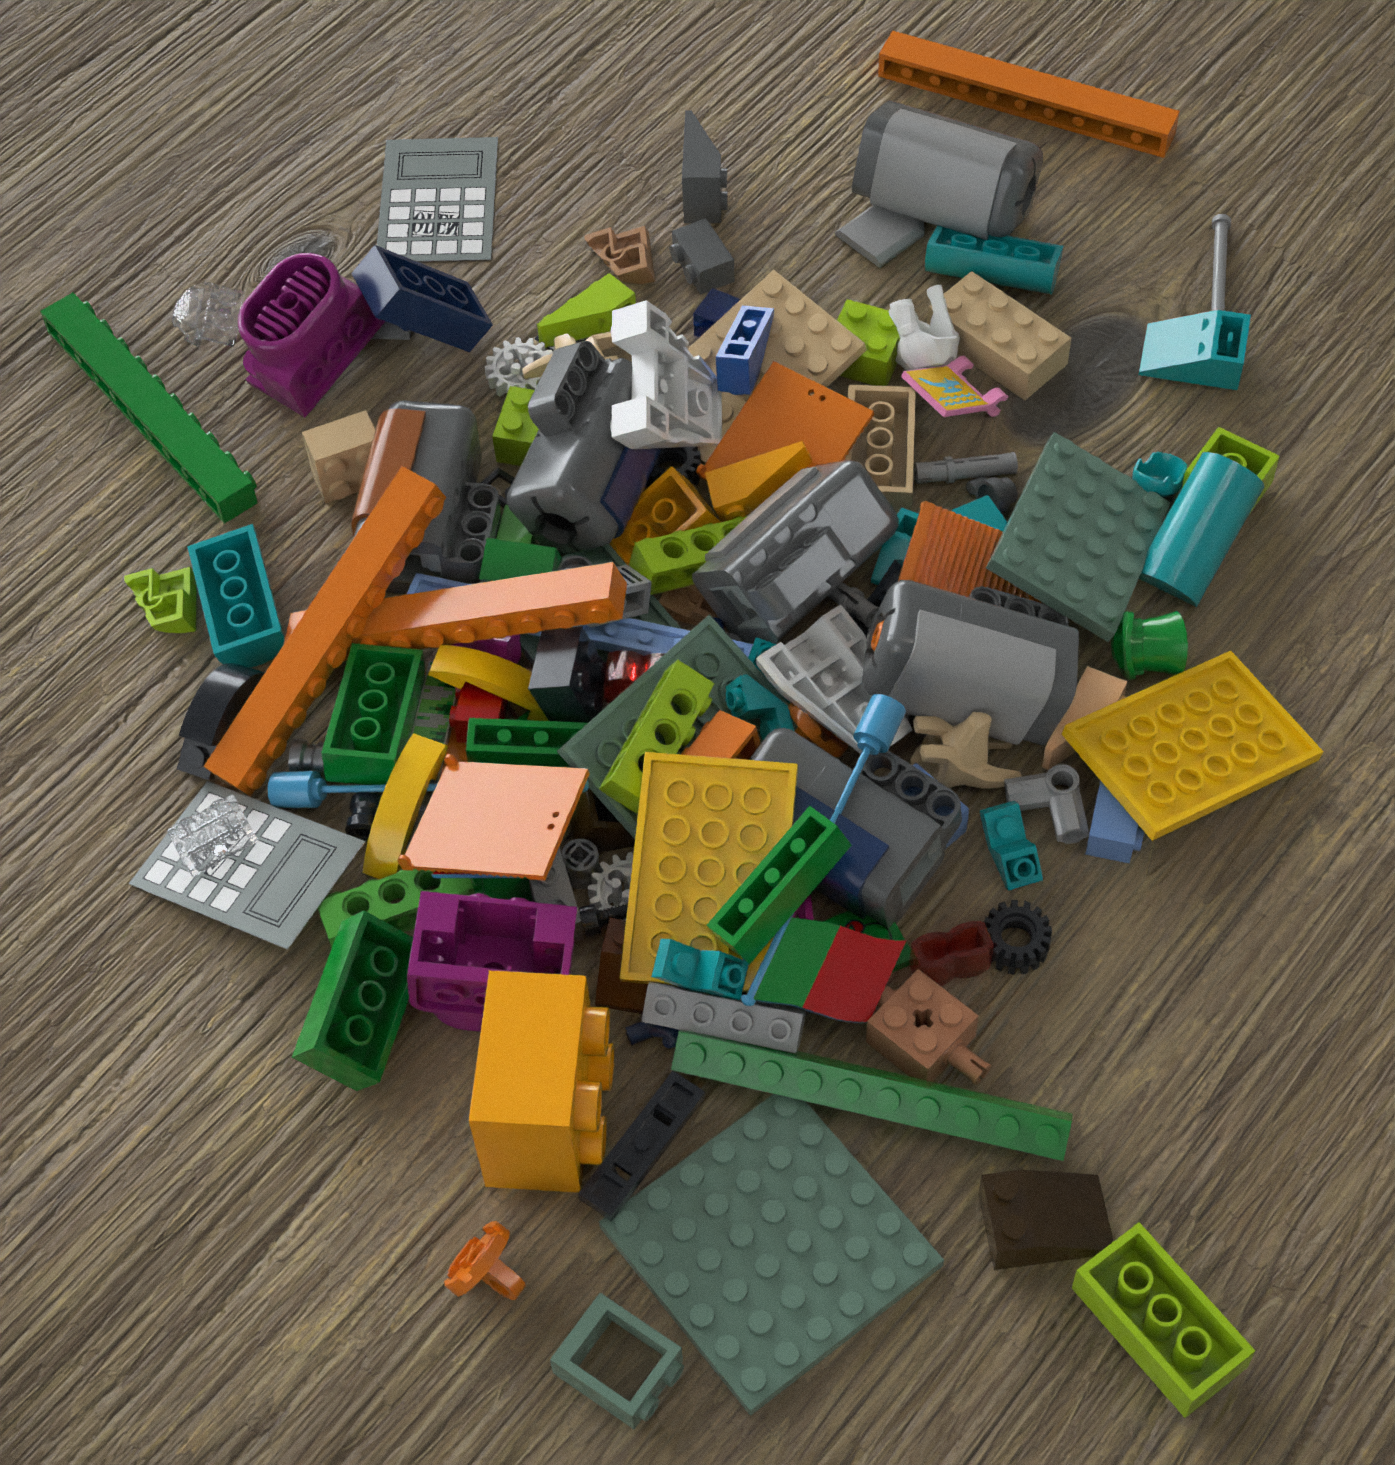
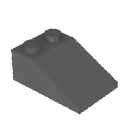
M685 110L682 164L684 223H694L705 218L709 223H721L722 210H728V191H722V188H727V168H721V154L693 112Z

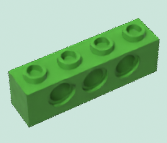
M401 869L396 874L379 880H368L361 886L348 891L329 894L319 905L318 911L332 948L341 922L357 912L365 910L395 928L406 932L415 929L421 891H426L425 889L431 886H438V888L429 892L470 896L475 894L470 878H433L431 875L433 872L430 870L424 871L421 869L418 871L414 869L410 871ZM398 898L402 899V900H401L400 902H398V903H389L390 901H392V900H394V899H398Z

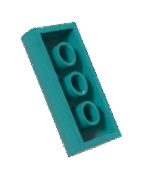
M937 225L927 243L925 271L964 278L972 271L991 284L1052 295L1064 246L1013 236L994 237L989 235L988 240H984Z
M1203 452L1150 544L1144 567L1138 579L1197 607L1264 489L1263 481L1252 471L1227 457L1211 452Z
M250 524L187 546L213 653L217 660L222 664L237 663L250 668L262 665L275 658L284 645L285 637L254 525Z

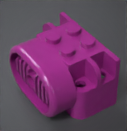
M315 253L291 255L271 269L244 301L239 311L238 330L249 349L243 357L244 368L250 374L246 381L306 418L386 321L374 316L358 285L341 276L336 266L329 259Z
M421 891L407 973L410 1004L418 1010L432 1012L440 1021L453 1028L481 1032L489 970L571 975L577 907L530 902L527 899L518 897L507 900L491 898L485 894H472L468 896Z

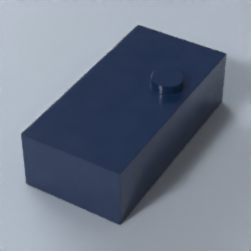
M377 245L371 248L351 273L374 316L397 325L406 332L413 331L471 352L493 326L467 281Z

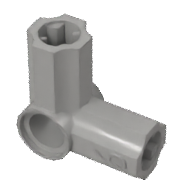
M1059 764L1053 766L1047 773L1004 779L1006 802L1016 801L1019 803L1020 811L1043 807L1050 808L1057 842H1064L1065 844L1077 843L1089 836L1088 824L1079 790V775L1073 767ZM1059 784L1066 785L1069 789L1058 790L1054 786Z

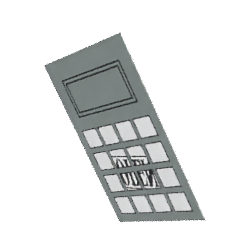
M498 137L386 140L377 246L414 261L491 260Z
M207 781L129 884L288 949L365 841Z

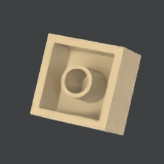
M366 410L302 432L312 475L325 504L359 492L375 433V428Z

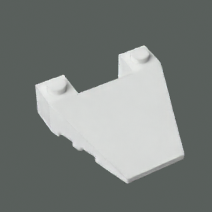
M647 300L612 311V342L632 355V400L612 405V420L610 422L612 438L630 449L716 446L722 439V392L717 389V376L700 355L693 357L685 347L689 343L683 334L676 336L669 327L672 321L666 313Z

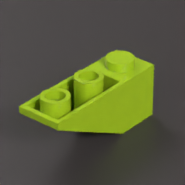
M608 273L537 323L539 343L543 342L546 348L555 346L554 339L567 333L576 341L592 335L611 332L612 311L636 304L635 293Z

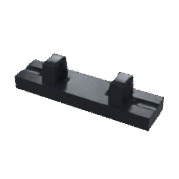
M672 1071L578 1193L579 1200L612 1222L703 1102L705 1091ZM616 1167L631 1176L630 1179L626 1181L620 1177Z

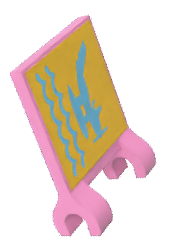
M960 356L945 366L903 371L901 375L943 417L985 411L989 416L995 417L1001 411L996 405L1000 401H1006L1008 395L998 387L991 389L985 395L977 391L966 380L967 378L962 375L963 371L972 369L974 366L965 356Z

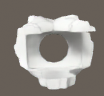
M938 284L927 289V296L931 301L933 309L930 325L918 320L919 317L916 311H914L912 299L898 300L890 304L889 316L897 327L900 336L895 361L906 371L945 366L957 357L960 336L954 330L947 310L942 285Z

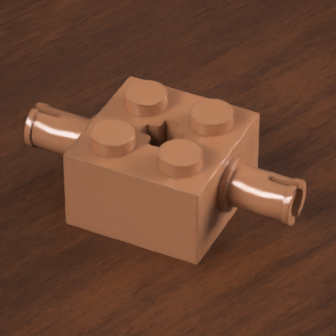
M919 969L899 989L893 990L886 984L877 1004L879 1009L867 1021L866 1042L910 1077L933 1082L948 1065H952L971 1080L974 1085H978L981 1082L979 1077L984 1079L991 1068V1064L985 1062L966 1047L976 1037L979 1015Z

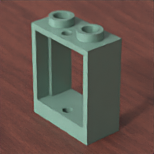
M602 1293L598 1294L550 1359L553 1374L632 1429H635L641 1420L647 1422L652 1417L660 1403L657 1397L666 1385L672 1387L684 1370L682 1347ZM612 1321L663 1355L630 1402L579 1367Z

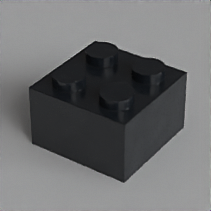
M582 626L541 631L528 687L529 691L549 721L589 723L602 711L603 687L609 678L606 662L602 661L594 642L589 639Z

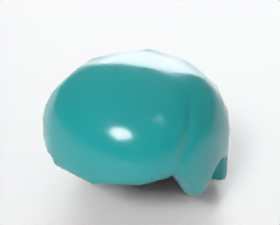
M1153 452L1145 463H1142L1141 458L1138 459L1133 468L1132 479L1146 492H1155L1162 498H1167L1176 494L1182 488L1188 465L1181 458L1172 454Z

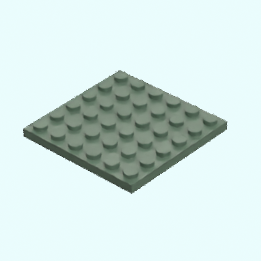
M777 1094L771 1095L630 1198L612 1222L605 1217L599 1221L600 1229L750 1416L939 1270L944 1264V1259L813 1109L803 1100Z

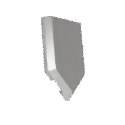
M872 205L837 230L835 236L881 268L924 236V222Z

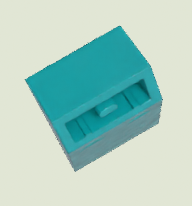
M1214 310L1148 323L1138 375L1238 390L1244 365L1251 315Z

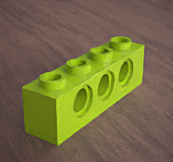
M739 516L720 523H709L690 530H679L660 537L642 539L635 542L629 566L651 581L650 595L694 585L692 574L706 563L705 554L746 517Z
M680 660L675 661L662 674L599 790L634 813H638L642 772L639 769L638 761L644 763L645 752L677 754L681 745L685 747L696 731V728L692 725L697 715L701 717L712 702V698L708 695L715 683ZM671 702L676 703L680 707L682 715L673 710ZM655 732H659L664 737L665 745L658 742Z

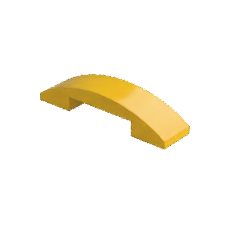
M452 645L439 646L429 670V676L458 689H462L464 683L468 682L530 710L528 720L549 721L528 689L531 671L509 660L476 649Z
M414 733L412 734L391 772L380 799L367 842L362 873L382 879L396 874L402 869L397 860L399 855H405L407 851L406 846L431 779L436 781L448 745Z

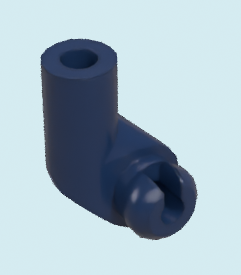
M638 1022L625 1027L630 1045L658 1037L662 1038L663 1045L668 1049L676 1047L678 1032L680 1031L679 1029L645 1022Z

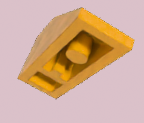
M800 441L706 472L705 475L713 509L721 521L732 520L739 516L745 517V515L750 514L798 471L806 468L812 462V458L804 442Z

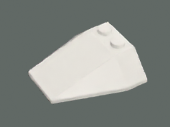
M840 604L821 616L809 629L785 645L780 642L760 654L756 658V663L779 694L861 754L862 750L858 748V743L855 741L853 734L872 697L864 689L862 682L867 639L862 630ZM904 716L890 746L912 731L906 716Z

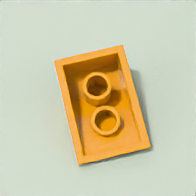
M671 466L642 492L623 534L613 539L609 544L629 566L635 542L645 538L660 537L675 531L690 530L702 527L705 524H715L722 521L691 482Z

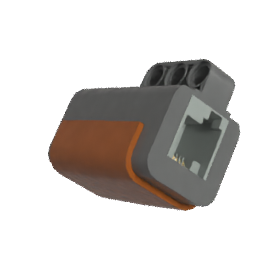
M402 400L390 405L389 409L379 416L352 517L351 527L353 536H356L401 466L435 483L446 496L441 513L432 519L424 531L425 534L422 542L418 547L413 548L405 560L403 571L392 580L385 592L407 594L416 573L467 584L481 582L479 576L486 539H496L501 522V509L496 488L489 484L476 483L482 453L477 419L468 407Z

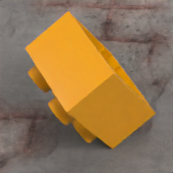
M489 970L469 1114V1125L485 1187L579 1193L582 1187L584 1164L600 1165L605 1159L606 1116H601L602 1091H611L614 1044L609 1043L610 1010L607 1007H591L586 976Z

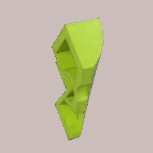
M191 567L161 575L151 568L124 576L125 583L132 589L136 596L135 600L145 611V617L155 630L166 633L196 631L197 584Z

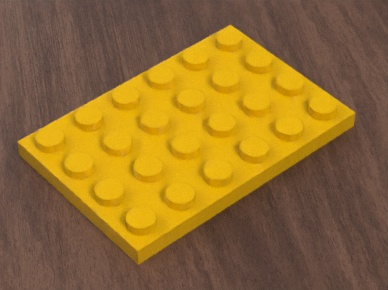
M1228 651L1072 721L1064 726L1061 733L1152 841L1319 761L1324 752L1232 651Z
M645 752L620 971L621 982L644 984L655 982L672 985L651 977L661 939H672L699 950L721 951L742 959L724 945L707 927V924L792 827L798 764ZM773 938L748 965L742 992L748 993Z

